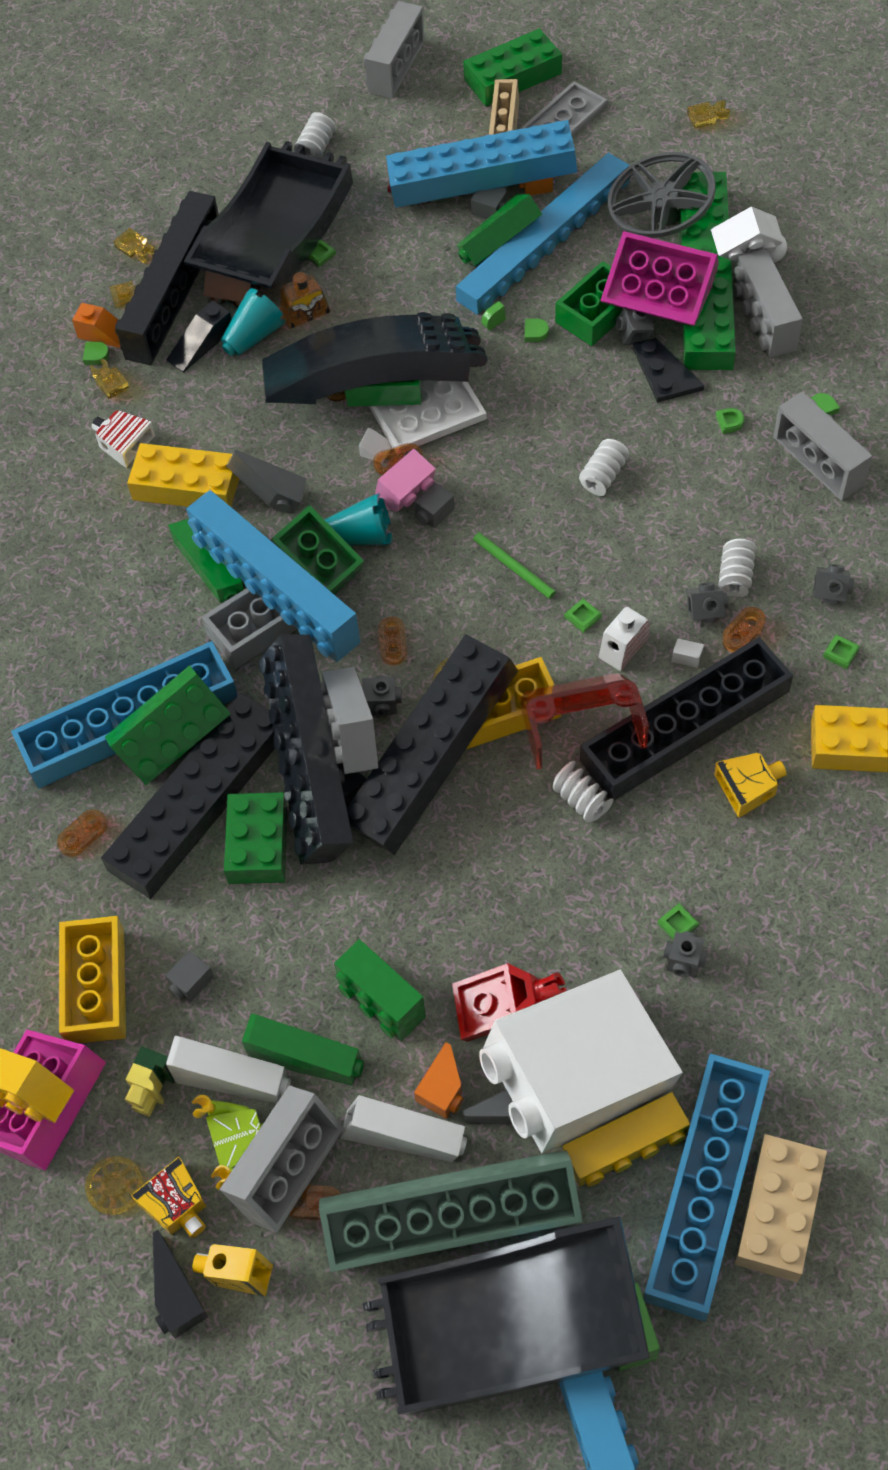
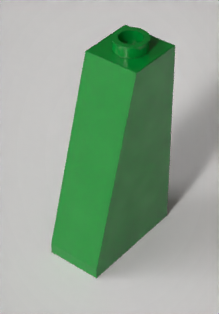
M530 194L515 195L456 245L459 249L458 256L464 264L468 263L469 265L476 266L543 215Z
M189 519L168 524L174 544L220 603L229 600L244 590L240 578L235 579L223 563H216L208 550L205 548L201 549L195 544L192 539L193 531L188 524Z
M251 1013L242 1039L243 1046L249 1057L284 1066L286 1070L353 1086L355 1077H361L364 1060H360L361 1056L358 1048Z

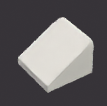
M370 428L366 430L359 444L361 457L381 463L384 462L391 448L388 439Z
M677 639L672 654V662L698 668L704 644Z

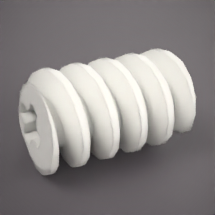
M320 112L312 113L298 141L294 145V151L299 144L306 147L305 155L320 159L336 130L335 122Z
M603 440L580 473L579 479L582 486L594 495L604 496L606 489L615 480L616 474L625 465V460L629 458L630 453L626 446L617 440Z
M733 539L726 542L723 546L718 586L723 592L727 593V596L745 597L749 593L748 589L752 586L753 561L755 560L757 546L750 540Z
M571 761L556 775L553 782V790L560 793L561 798L568 800V804L572 808L576 807V812L579 815H583V819L590 823L599 819L609 810L613 799L605 802L604 799L607 796V792L604 790L597 794L596 792L600 785L595 783L589 787L588 785L592 778L588 775L581 779L584 770L580 768L574 772L577 763Z

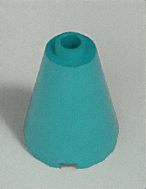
M250 288L246 292L221 338L223 343L221 347L230 356L234 354L240 356L282 327L286 322V319H280L283 314L279 308L265 295L261 298L257 296L258 290Z
M379 493L324 519L348 545H388L392 543V532L387 534L386 530L388 529V524H391L385 501L383 498H380Z

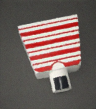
M119 410L115 411L107 420L97 416L92 422V429L96 431L95 435L99 447L126 468L135 459L140 443L148 444L155 437L151 421Z
M625 607L604 631L599 658L621 671L650 637L648 620L629 607Z

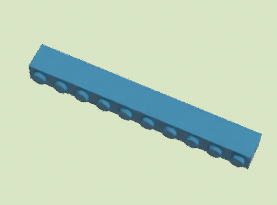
M608 152L541 211L543 215L503 244L457 284L456 301L477 315L483 310L490 308L497 297L504 296L514 282H520L530 268L534 269L539 264L541 258L546 254L550 255L559 242L566 241L576 227L580 228L586 218L591 214L595 215L604 202H608V195L613 183L630 165ZM630 178L621 187L622 189L628 185Z

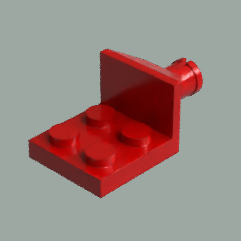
M507 963L453 983L452 987L461 1040L468 1042L488 1035L495 1020L566 992L565 987L559 988L565 985L563 977L560 973L556 972L541 979Z

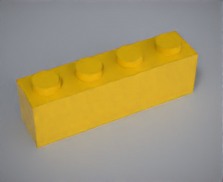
M673 1092L563 1145L562 1151L567 1150L571 1158L574 1177L578 1186L587 1184L588 1187H591L604 1180L603 1175L612 1170L620 1173L628 1169L632 1165L631 1161L640 1156L645 1160L656 1155L660 1151L659 1147L667 1143L671 1146L681 1143L687 1138L686 1134L689 1131L690 1123Z

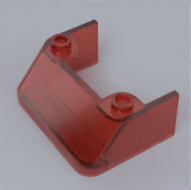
M614 673L533 689L524 693L521 698V711L536 769H542V744L537 725L551 721L555 715L610 704L629 707L641 749L647 748L649 723L636 684L624 675Z

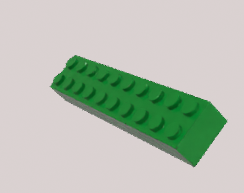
M693 172L691 179L681 190L707 195L708 181L702 172ZM713 172L716 192L712 205L695 224L679 232L680 245L717 254L719 261L712 288L696 325L691 326L682 323L684 366L688 370H733L736 348L731 260L718 255L711 229L729 220L726 172ZM678 208L679 224L691 218L700 208Z

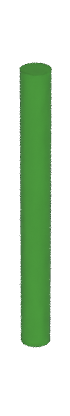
M478 532L474 536L473 540L549 600L556 594L554 589L483 534Z

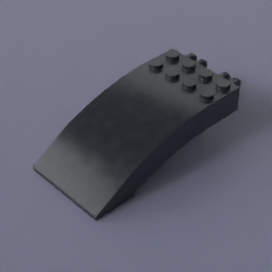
M285 141L282 148L273 147L270 142H266L237 193L208 226H203L185 258L184 264L273 289L304 263L336 217L353 184L351 166L347 163L346 156L341 155L337 162L334 163V155L331 152H327L322 160L305 155L306 147L299 144L296 150L292 152V142Z
M419 312L417 315H392L361 319L312 333L262 359L265 403L316 404L317 399L341 391L392 381L433 380L468 382L470 367H483L487 363L488 357L484 348L479 346L481 338L477 329L462 327L459 317H456L454 314L444 313L441 316H433L427 312Z
M621 1217L554 1231V1233L484 1253L378 1277L377 1281L381 1287L382 1298L363 1303L364 1311L375 1312L379 1309H384L385 1319L367 1323L366 1330L367 1332H376L387 1329L392 1366L373 1370L374 1379H385L389 1376H394L396 1386L394 1388L380 1389V1391L376 1392L377 1400L397 1397L399 1405L397 1412L403 1415H413L529 1390L650 1358Z

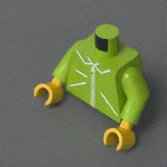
M199 1095L191 1103L201 1105L202 1109H196L193 1112V1116L201 1118L206 1113L209 1115V1117H206L219 1162V1166L216 1167L211 1178L216 1176L222 1178L215 1186L219 1190L263 1123H260L255 1109L230 1102L211 1101L206 1095Z

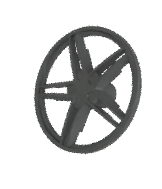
M665 152L645 157L625 169L613 183L608 195V208L611 218L621 230L649 238L665 237L681 232L701 219L712 205L716 192L714 175L710 167L703 160L691 154ZM662 162H683L664 182H660L646 169L648 166ZM697 168L705 175L708 181L707 195L681 190L691 179L692 173ZM641 170L653 184L649 185L639 171ZM634 175L645 193L616 203L621 187ZM677 208H700L687 221L675 227L665 229L666 225H670L678 219L679 213ZM652 210L651 231L633 228L623 222L619 216L629 213L633 215ZM656 221L659 223L658 231H655Z

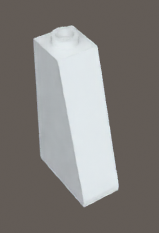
M174 1036L166 1063L172 1077L178 1084L277 1103L291 1084V1078H287L288 1075L284 1066L179 1036Z
M360 1095L347 1109L343 1125L344 1129L340 1136V1139L448 1162H453L459 1155L462 1156L467 1143V1137L463 1136L465 1126Z

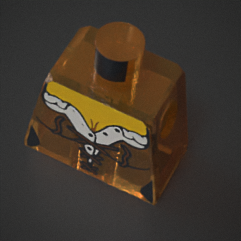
M298 272L294 274L293 282L283 285L281 288L280 311L290 329L331 312L324 293L313 275Z

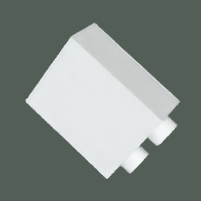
M621 969L495 1020L485 1045L479 1053L481 1066L486 1077L493 1084L503 1082L513 1101L509 1104V1115L515 1130L522 1138L532 1136L541 1153L587 1134L669 1094L683 1073Z

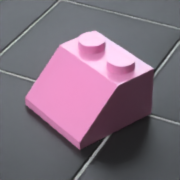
M412 449L378 479L375 494H380V498L384 499L388 510L398 512L404 506L409 507L415 501L416 495L422 490L425 492L433 485L436 468L415 449Z

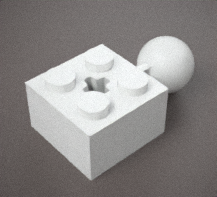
M754 207L744 210L711 229L718 255L737 263L739 255L767 249L773 263L780 261L787 251V242L781 235L776 216Z

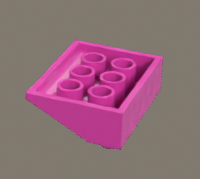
M623 231L601 302L695 326L714 282L719 266L718 256L714 253Z
M26 1030L13 1053L37 1061L74 1089V1092L55 1123L42 1119L39 1123L26 1116L24 1111L22 1115H18L6 1108L5 1105L3 1108H0V1152L24 1164L46 1171L106 1062L83 1044Z

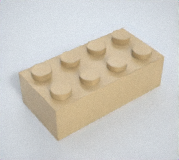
M764 1134L758 1154L735 1265L794 1282L799 1281L803 1272L827 1153L826 1150Z

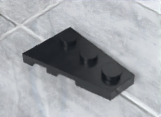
M657 338L633 343V351L657 403L704 390V385Z

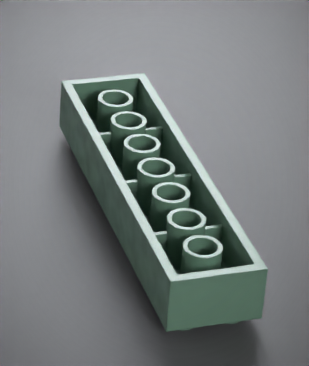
M567 1150L319 1198V1213L330 1272L582 1222L572 1161Z

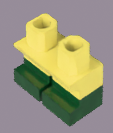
M141 1046L125 1079L131 1087L125 1101L132 1105L133 1111L150 1117L156 1103L162 1105L164 1103V1098L160 1091L165 1080L172 1083L175 1080L166 1065L168 1056Z

